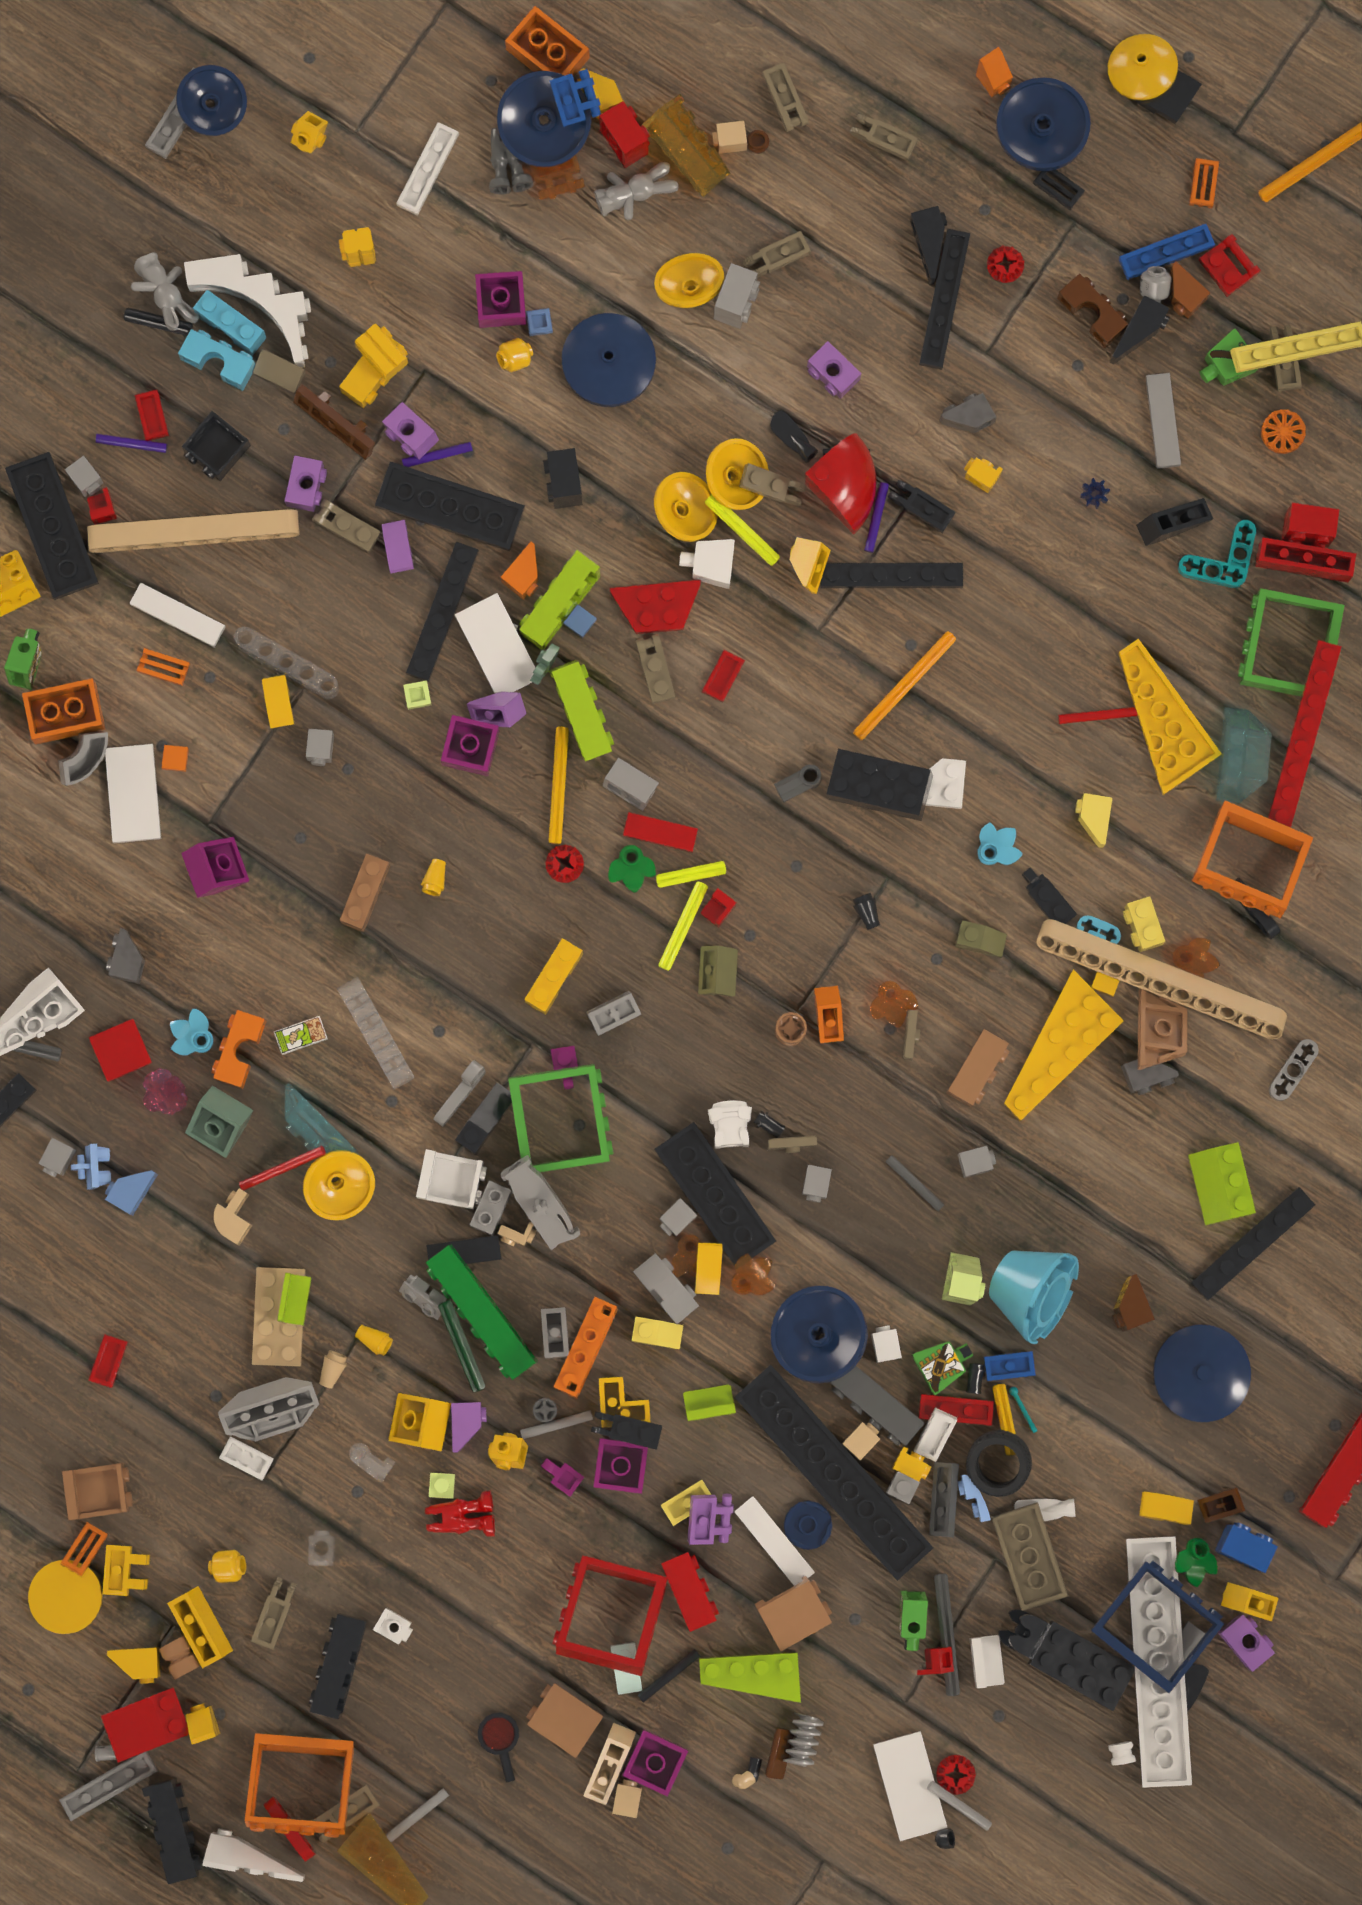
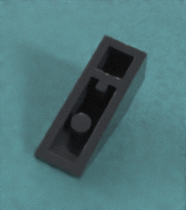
M938 206L913 212L910 216V223L929 286L934 285L944 229L947 226L945 213H940Z
M1144 295L1110 363H1117L1157 334L1159 328L1164 330L1170 319L1167 316L1169 308Z
M1202 498L1153 513L1136 526L1145 546L1210 522L1213 520V516L1205 499Z
M496 1083L465 1124L455 1141L474 1155H477L511 1106L510 1091Z

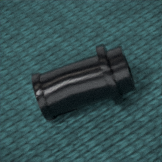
M761 1111L754 1121L757 1125L756 1128L761 1127L775 1138H779L786 1126L768 1115L769 1112L764 1113Z
M969 1363V1368H966L969 1371L966 1392L981 1394L983 1372H986V1370H984L983 1364Z

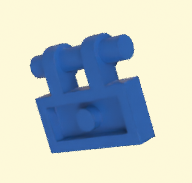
M588 69L579 71L581 81L574 82L572 74L549 80L563 127L586 120L584 110L590 109L593 118L601 115L599 108L601 103L599 98H596L593 85H595L593 77L590 78ZM584 88L587 102L581 103L577 90Z

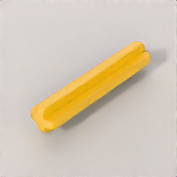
M1003 1383L994 1385L992 1389L1001 1430L1016 1434L1006 1385ZM1004 1445L1007 1456L1016 1455L1012 1449Z

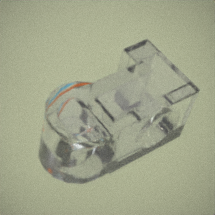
M364 1443L354 1444L349 1451L351 1461L381 1483L396 1464L389 1457L383 1462L372 1454L371 1449Z

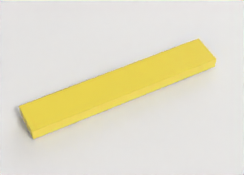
M1360 321L1232 348L1230 353L1236 373L1362 347V323Z

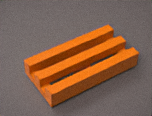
M1196 158L1189 201L1190 206L1198 205V207L1207 206L1208 208H1213L1219 161ZM1201 164L1204 165L1200 197L1195 199ZM1209 166H1213L1208 201L1204 200Z
M144 648L137 672L183 686L190 663ZM148 656H150V657L157 658V659H160V660H163V661H166V662H169V663H172V664H176V665L182 666V667H183V670L178 669V668H174V667H171V666H168V665H165V664H162V663H158V662L149 660V659H147V658H148ZM145 664L181 675L180 679L144 668Z
M86 1522L61 1561V1566L67 1567L70 1571L82 1577L108 1537V1534ZM91 1530L92 1534L72 1564L69 1563L87 1532ZM98 1534L100 1538L82 1566L78 1568V1564Z

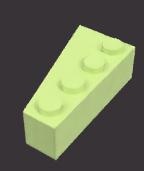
M951 1252L942 1300L972 1305L983 1298L985 1283H981L982 1271L979 1258Z

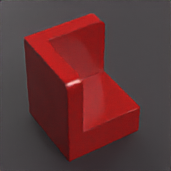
M107 487L102 488L104 493L87 498L90 508L89 513L94 525L117 519L113 501Z
M717 888L712 894L710 901L702 909L701 915L719 928L736 907L737 902Z
M952 1647L925 1649L926 1669L917 1670V1675L954 1672Z

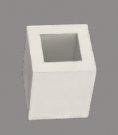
M890 1325L875 1328L876 1333H872L871 1337L876 1363L902 1358L896 1329L890 1330Z

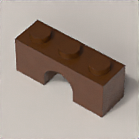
M1079 273L1059 291L1057 299L1072 315L1081 308H1090L1096 312L1098 320L1091 326L1089 333L1106 349L1126 331L1128 326L1127 318L1121 311L1113 309L1108 297L1103 293L1099 294L1094 289V283L1088 277H1083Z

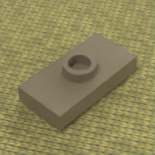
M909 1010L907 1012L903 1060L912 1061L914 1044L919 1043L920 1029H916L917 1010Z
M817 1137L773 1138L768 1140V1150L786 1149V1153H798L800 1148L817 1147Z

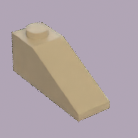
M613 1723L584 1792V1797L603 1805L607 1804L636 1734L635 1731Z

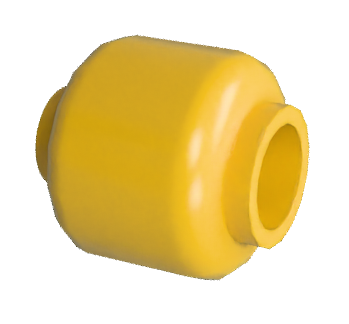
M520 338L502 343L499 346V351L496 353L500 367L509 372H515L529 366L531 356H533L531 345L525 343Z
M236 1550L218 1551L213 1555L212 1560L209 1561L208 1571L218 1583L237 1582L246 1572V1560Z

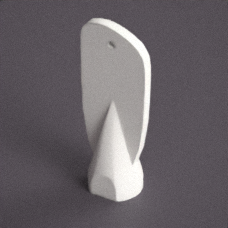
M1026 1499L1016 1501L1014 1509L1038 1502L1044 1521L1058 1519L1063 1516L1076 1517L1074 1499H1067L1065 1501L1057 1499Z

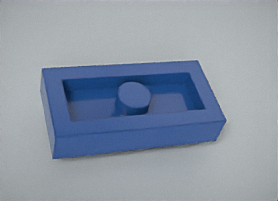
M1033 1351L984 1357L987 1381L1036 1375Z

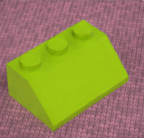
M1239 1142L1188 1155L1205 1225L1256 1213Z

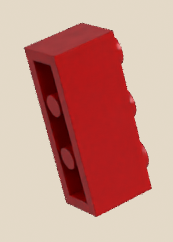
M686 1552L662 1562L661 1565L666 1577H668L667 1579L689 1632L717 1621L715 1615H718L719 1612L714 1600L708 1601L706 1592L710 1590L705 1578L699 1579L696 1570L700 1566L695 1554L690 1556Z

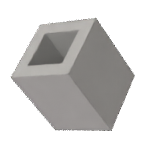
M84 455L65 469L67 475L84 497L88 494L90 496L94 495L101 489L103 481Z
M308 730L306 758L307 761H311L312 765L325 766V763L332 762L333 731Z
M51 1138L38 1164L44 1166L43 1172L53 1177H56L57 1173L64 1176L77 1150Z
M987 1146L961 1152L957 1155L964 1178L992 1171L994 1169L993 1165L996 1164L993 1150L989 1151Z
M812 1165L807 1166L802 1195L807 1196L806 1200L820 1203L821 1199L827 1198L832 1169Z
M680 1198L659 1218L662 1222L660 1227L668 1236L673 1233L677 1237L697 1215Z
M896 1471L886 1494L906 1504H910L920 1482Z

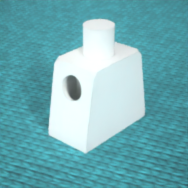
M735 540L696 542L695 553L681 552L679 566L693 567L692 579L701 580V582L729 589Z

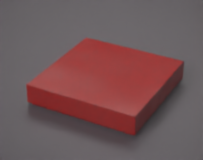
M134 1019L89 1037L107 1082H111L153 1063Z

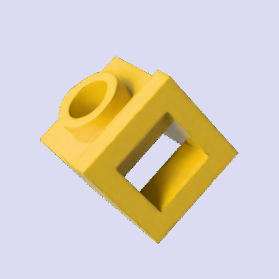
M971 457L964 468L967 471L965 479L986 493H989L1003 469L998 467L995 470L993 468L994 465L988 460H980L977 457L973 459Z
M902 1447L892 1469L917 1481H920L921 1478L925 1480L931 1469V1466L923 1462L925 1457L913 1451L909 1455L906 1453L908 1448Z

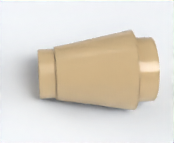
M329 1350L328 1355L324 1356L320 1385L333 1388L347 1365V1357L345 1355Z

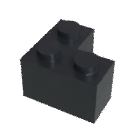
M575 448L547 452V459L543 460L545 474L550 473L551 482L546 483L549 503L554 502V509L583 505Z

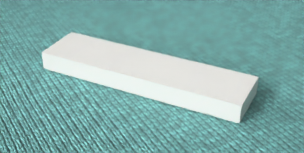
M437 122L396 203L398 207L418 216L459 136L458 131Z
M140 583L130 601L131 606L214 648L225 629V625L143 583Z
M753 1496L734 1511L794 1586L801 1583L804 1576L809 1578L815 1573Z

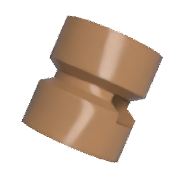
M788 1012L783 1014L777 1020L775 1026L777 1040L784 1046L798 1045L805 1037L807 1030L806 1021L798 1013Z
M185 1635L158 1649L162 1658L165 1661H170L171 1664L168 1669L174 1680L201 1666L195 1654L191 1653V1646Z

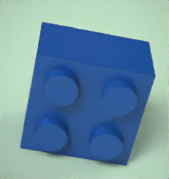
M1234 1522L1233 1525L1226 1524L1214 1551L1257 1572L1266 1573L1278 1547L1272 1544L1274 1539L1262 1533L1254 1535L1250 1533V1527L1239 1522Z

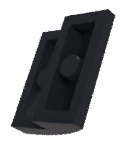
M1178 70L1173 84L1163 94L1153 99L1135 100V102L1153 114L1157 112L1176 124L1202 84Z

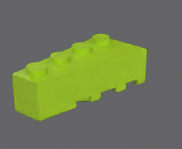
M576 550L573 556L566 562L558 577H555L549 584L545 595H541L533 606L535 608L530 615L526 614L519 623V626H521L519 629L520 634L539 649L544 650L563 626L564 621L574 608L581 603L600 578V566Z
M574 660L550 669L549 673L556 682L557 693L564 704L566 716L573 727L572 731L584 761L612 752L611 745H614V741L610 731L605 732L602 725L606 720L602 710H597L594 704L597 696L593 686L588 688L585 679L589 678L585 665H580L579 661Z
M797 1652L699 1658L700 1683L703 1685L801 1703Z

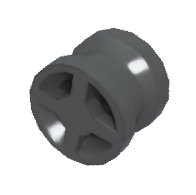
M542 1398L535 1402L533 1414L537 1420L547 1423L556 1417L557 1406L553 1400Z

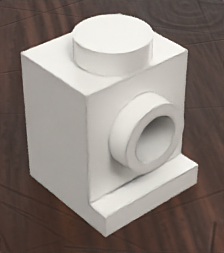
M385 1608L373 1629L397 1644H400L401 1641L407 1642L413 1631L410 1628L411 1621L388 1608ZM392 1623L398 1624L399 1630L397 1632L390 1630Z

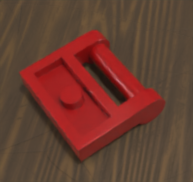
M1233 234L1199 258L1201 265L1226 297L1261 272V269L1257 265L1254 266L1237 244V239ZM1227 248L1231 250L1247 271L1243 276L1225 254L1224 250Z

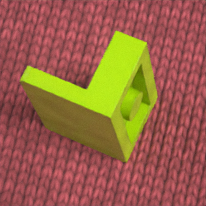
M285 1273L277 1321L304 1326L312 1277Z
M731 1385L683 1393L687 1421L736 1413Z

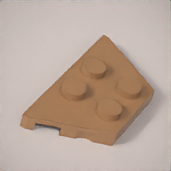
M1139 988L1138 1069L1142 1070L1185 1056L1187 1053V1008Z

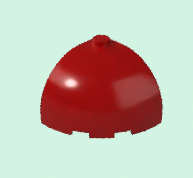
M853 433L839 442L805 473L806 485L853 535L857 533L867 520L876 495L874 462L866 444L857 433Z

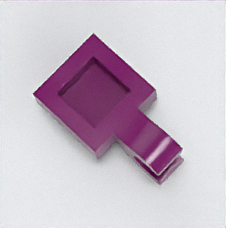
M575 1046L551 1049L554 1070L578 1066ZM572 1077L563 1078L564 1090L574 1088Z
M546 1458L541 1467L554 1476L551 1483L569 1497L584 1479V1476L566 1463L559 1468Z

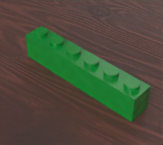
M452 1244L426 1262L428 1274L434 1281L436 1279L439 1280L443 1286L441 1288L442 1293L448 1300L453 1299L457 1305L455 1310L463 1320L467 1318L472 1325L470 1327L471 1332L477 1339L482 1338L486 1344L484 1347L485 1351L492 1359L496 1357L501 1364L499 1369L506 1378L510 1377L514 1380L538 1362L537 1358Z

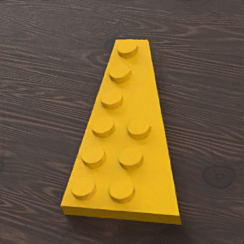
M1137 639L1121 650L1118 655L1134 706L1137 710L1138 719L1162 795H1165L1221 756L1222 753L1144 645Z
M1074 969L1004 1102V1105L1019 1121L1036 1107L1124 1021Z

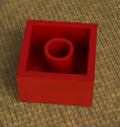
M622 101L599 115L601 133L623 167L627 168L649 154L650 142L648 138L650 135L645 126H640L636 121L637 115L631 106L627 107L625 102Z
M1292 502L1285 513L1281 541L1328 548L1336 538L1340 509Z

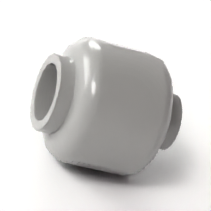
M1152 266L1142 273L1140 280V294L1142 297L1145 295L1160 303L1161 300L1166 299L1170 295L1171 275L1165 268Z

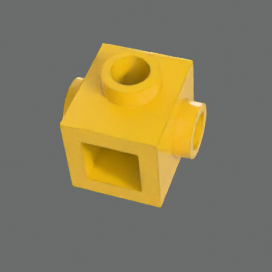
M307 111L294 123L291 129L293 136L290 143L297 146L301 151L311 154L317 147L321 148L326 140L324 133L328 121Z
M503 1433V1436H494V1440L488 1448V1455L499 1469H523L528 1445L523 1438H517L516 1435L511 1433Z

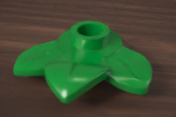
M635 845L625 846L620 851L619 858L610 864L608 878L611 883L623 880L625 886L633 893H636L642 887L644 877H655L656 875L654 862L650 858L643 856L641 849ZM629 853L635 854L636 859L634 861L627 860L626 857Z
M1201 1538L1190 1539L1186 1549L1180 1551L1175 1560L1176 1572H1185L1187 1581L1193 1587H1198L1201 1584L1206 1573L1213 1575L1217 1574L1218 1570L1215 1556L1209 1552V1545Z

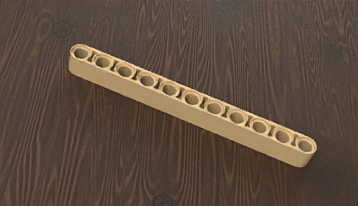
M1048 919L1042 923L1036 943L1044 951L1268 1039H1278L1282 1036L1287 1014L1278 1007L1059 921Z

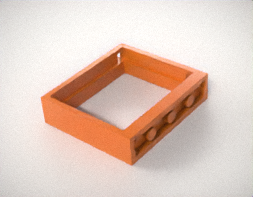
M1225 800L1219 809L1192 882L1203 886L1202 888L1216 891L1225 898L1240 901L1246 907L1264 911L1268 916L1271 914L1281 918L1289 904L1313 837ZM1224 821L1299 852L1281 900L1206 869Z
M594 1297L555 1382V1389L578 1399L618 1311L617 1306ZM605 1309L610 1311L609 1316L603 1314ZM571 1383L577 1385L575 1391L569 1389Z
M255 1733L245 1813L246 1827H250V1830L256 1832H263L265 1829H275V1832L287 1834L289 1831H299L301 1835L312 1836L314 1833H324L326 1837L332 1838L339 1837V1834L345 1835L354 1742ZM263 1750L345 1757L338 1823L256 1817L255 1811Z

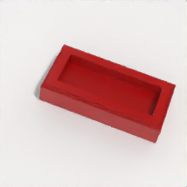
M158 390L135 395L145 440L152 441L168 437L169 432Z
M723 650L702 693L723 703L745 660Z
M104 1334L88 1381L113 1388L128 1342Z

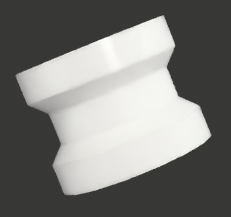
M1132 1741L1108 1745L1109 1751L1112 1752L1113 1756L1111 1759L1112 1765H1122L1136 1761L1131 1751L1133 1747Z

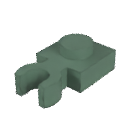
M551 643L547 651L542 650L536 660L539 664L533 671L534 674L530 679L531 682L537 685L540 684L543 677L546 676L554 664L560 647Z

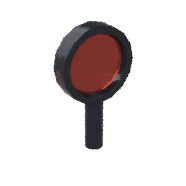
M502 1712L492 1713L486 1716L480 1723L478 1740L487 1752L499 1755L507 1783L515 1780L508 1752L518 1742L519 1727L510 1715Z

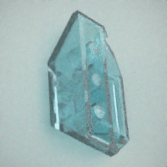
M1224 708L1220 751L1222 754L1219 762L1216 801L1218 802L1226 800L1230 803L1240 804L1268 780L1272 734L1250 710Z
M289 1083L285 1085V1121L289 1124L286 1128L296 1138L301 1135L306 1140L303 1145L309 1151L323 1146L326 1153L336 1150L358 1153Z

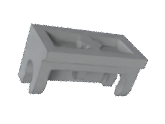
M618 758L606 775L602 786L643 811L655 793L659 782Z
M627 991L587 1011L586 1014L599 1036L641 1015V1012L632 993Z

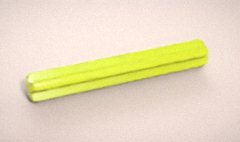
M712 494L706 499L705 504L770 566L779 560V554L737 514L720 504Z
M696 882L659 962L660 968L668 971L671 969L708 889L706 884Z

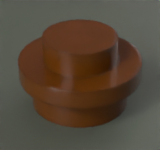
M754 130L748 134L747 148L751 152L760 154L768 149L769 137L764 131Z

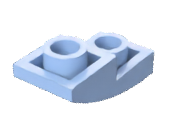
M966 1474L960 1475L961 1481H958L960 1496L964 1495L966 1500L975 1498L976 1503H972L974 1518L979 1517L980 1522L991 1520L979 1489L976 1488V1485H973V1482H971V1479Z

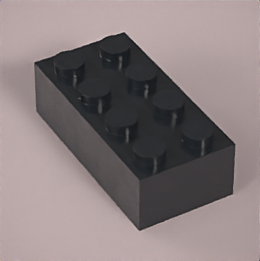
M838 748L826 795L832 801L922 821L933 774L930 769Z

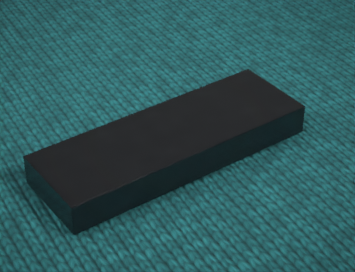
M499 1235L426 1245L428 1260L451 1244L466 1264L502 1260Z

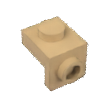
M529 1222L524 1235L501 1225L498 1235L502 1236L500 1241L514 1247L515 1243L525 1247L527 1242L532 1243L537 1230L533 1229L534 1225L532 1222Z

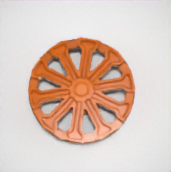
M1280 409L1272 412L1266 417L1261 427V437L1264 444L1271 451L1279 454H1288L1297 450L1306 436V427L1301 417L1289 410ZM1277 415H1281V416H1282V417H1281V422H1280V420L1278 419ZM1287 415H1289V416L1292 417V418L1288 421V423H1286V422H1287ZM1272 419L1276 425L1269 423V420ZM1295 421L1299 423V425L1291 426ZM1268 428V429H1271V430H1273V431L1267 433V432L1265 431V429ZM1301 430V434L1295 433L1293 431ZM1270 437L1275 438L1272 442L1268 441ZM1292 438L1297 439L1299 442L1295 443ZM1278 441L1281 442L1280 448L1276 447ZM1286 441L1291 446L1289 449L1286 448Z

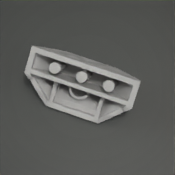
M285 1377L239 1392L218 1412L226 1435H234L256 1442L302 1427L314 1409L318 1407L319 1401L312 1382Z

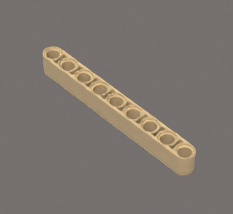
M287 509L91 525L87 527L88 550L92 553L296 537L299 536L298 511Z

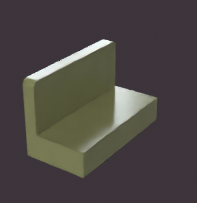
M718 945L701 947L698 994L735 996L737 949Z

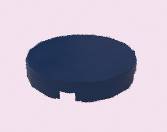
M803 1501L792 1506L784 1520L785 1535L789 1541L796 1547L806 1550L815 1549L825 1544L831 1535L833 1526L827 1509L819 1503L812 1501Z

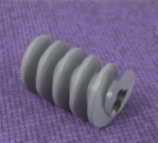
M795 1713L800 1719L793 1720L792 1723L798 1729L790 1730V1733L796 1736V1738L788 1740V1743L794 1747L785 1750L791 1758L783 1759V1762L803 1767L814 1765L815 1761L809 1758V1756L816 1755L817 1751L811 1748V1746L819 1745V1741L813 1738V1736L821 1735V1731L816 1729V1727L823 1726L824 1722L816 1717Z

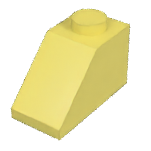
M1084 793L1081 799H1077L1075 813L1079 814L1078 821L1099 848H1103L1106 844L1112 798Z
M635 1317L632 1342L680 1350L683 1325Z

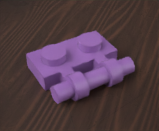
M723 1494L722 1502L717 1504V1497L715 1495H691L687 1540L690 1545L713 1544L714 1535H719V1542H728L729 1534L732 1533L730 1515L733 1513L734 1504L731 1503V1494ZM716 1514H721L720 1523L715 1524Z

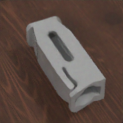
M526 1155L503 1170L501 1178L503 1181H509L515 1199L552 1250L560 1243L577 1238L580 1235V1230L578 1227L573 1228L566 1208L544 1176L532 1166L529 1155Z

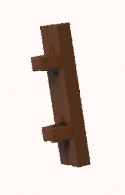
M302 384L296 390L293 403L363 459L367 460L372 455L375 442L365 435L368 425L360 420L354 426L328 405L331 396L327 392L323 391L317 396Z

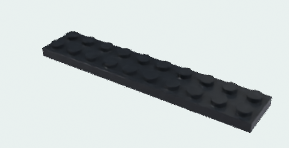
M772 1365L768 1366L735 1396V1399L897 1581L933 1549L932 1545Z

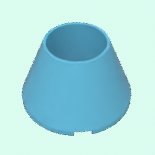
M1011 1251L998 1265L990 1283L989 1296L1027 1342L1037 1344L1039 1337L1045 1339L1061 1319L1073 1294V1291L1069 1290L1072 1280H1077L1078 1259L1070 1253Z

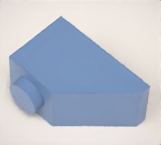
M150 1170L118 1178L116 1182L112 1181L106 1189L105 1194L107 1197L105 1200L133 1216L158 1174Z

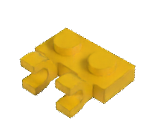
M106 1545L102 1594L129 1596V1589H147L148 1579H131L130 1571L131 1564L149 1565L150 1555L132 1554L133 1546Z

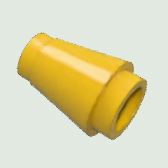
M432 859L421 883L422 892L431 896H440L441 891H444L445 861Z
M361 1325L355 1334V1337L376 1355L381 1354L384 1356L393 1342L388 1333Z

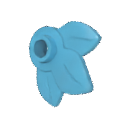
M992 823L986 824L979 834L981 845L977 851L978 859L985 865H993L997 862L1003 865H1010L1019 860L1022 852L1012 847L1016 838V829L1003 828L997 831ZM988 849L993 851V856L990 858L985 855V851Z
M192 1009L189 1021L175 1020L170 1022L171 1031L175 1038L178 1039L171 1047L175 1053L185 1056L195 1051L205 1053L212 1048L214 1039L208 1031L209 1021L201 1011ZM205 1037L206 1043L198 1045V1038Z

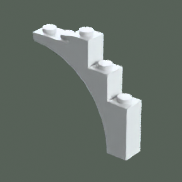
M240 254L184 262L187 286L190 292L209 290L227 293L244 299L258 307L275 322L284 334L291 349L294 364L301 368L305 367L304 360L309 358L307 345H302L301 337L305 336L304 324L301 321H308L307 313L311 312L309 298L305 299L303 291L276 295L280 294L278 280L273 279L272 273L247 276L249 275L247 261L242 262Z

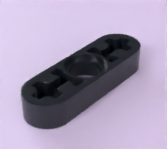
M1240 878L1235 879V881L1246 885ZM1240 902L1270 940L1281 933L1280 928L1270 915H1266L1264 911L1246 907Z

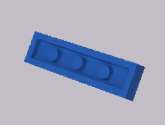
M1203 224L1119 256V262L1127 280L1142 275L1149 267L1169 265L1175 261L1177 262L1211 249L1215 246L1207 224Z

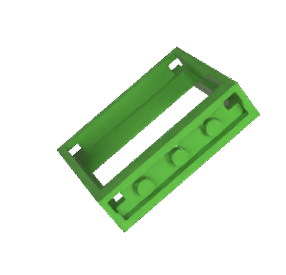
M1260 588L1257 595L1253 594L1250 605L1254 612L1253 617L1248 618L1246 631L1250 633L1249 639L1244 640L1242 648L1245 660L1244 664L1240 663L1238 669V677H1241L1240 685L1302 697L1305 685L1252 675L1265 600L1330 612L1325 642L1335 645L1338 644L1345 605Z
M594 1064L508 1077L520 1156L523 1158L529 1155L531 1158L519 1085L589 1074L601 1154L532 1165L539 1172L610 1161L609 1155H613L612 1141H606L605 1131H610L608 1116L603 1117L601 1109L606 1107L604 1093H599L598 1084L602 1083L600 1069H595Z

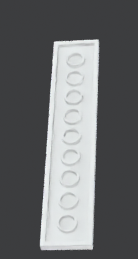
M1175 1537L1126 1539L1129 1581L1145 1561L1150 1564L1152 1560L1164 1569L1162 1574L1170 1579L1173 1576L1178 1580V1573L1175 1570V1560L1177 1557ZM1146 1572L1130 1592L1133 1652L1169 1680L1184 1661L1180 1598ZM1135 1667L1142 1787L1192 1785L1185 1674L1169 1694Z

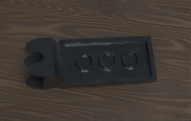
M1019 1609L1008 1612L1011 1620L1017 1623L1018 1626L1015 1627V1632L1009 1630L998 1631L1000 1640L1006 1646L1029 1658L1028 1664L1109 1710L1114 1711L1135 1672L1134 1666L1052 1620L1048 1624L1042 1619Z

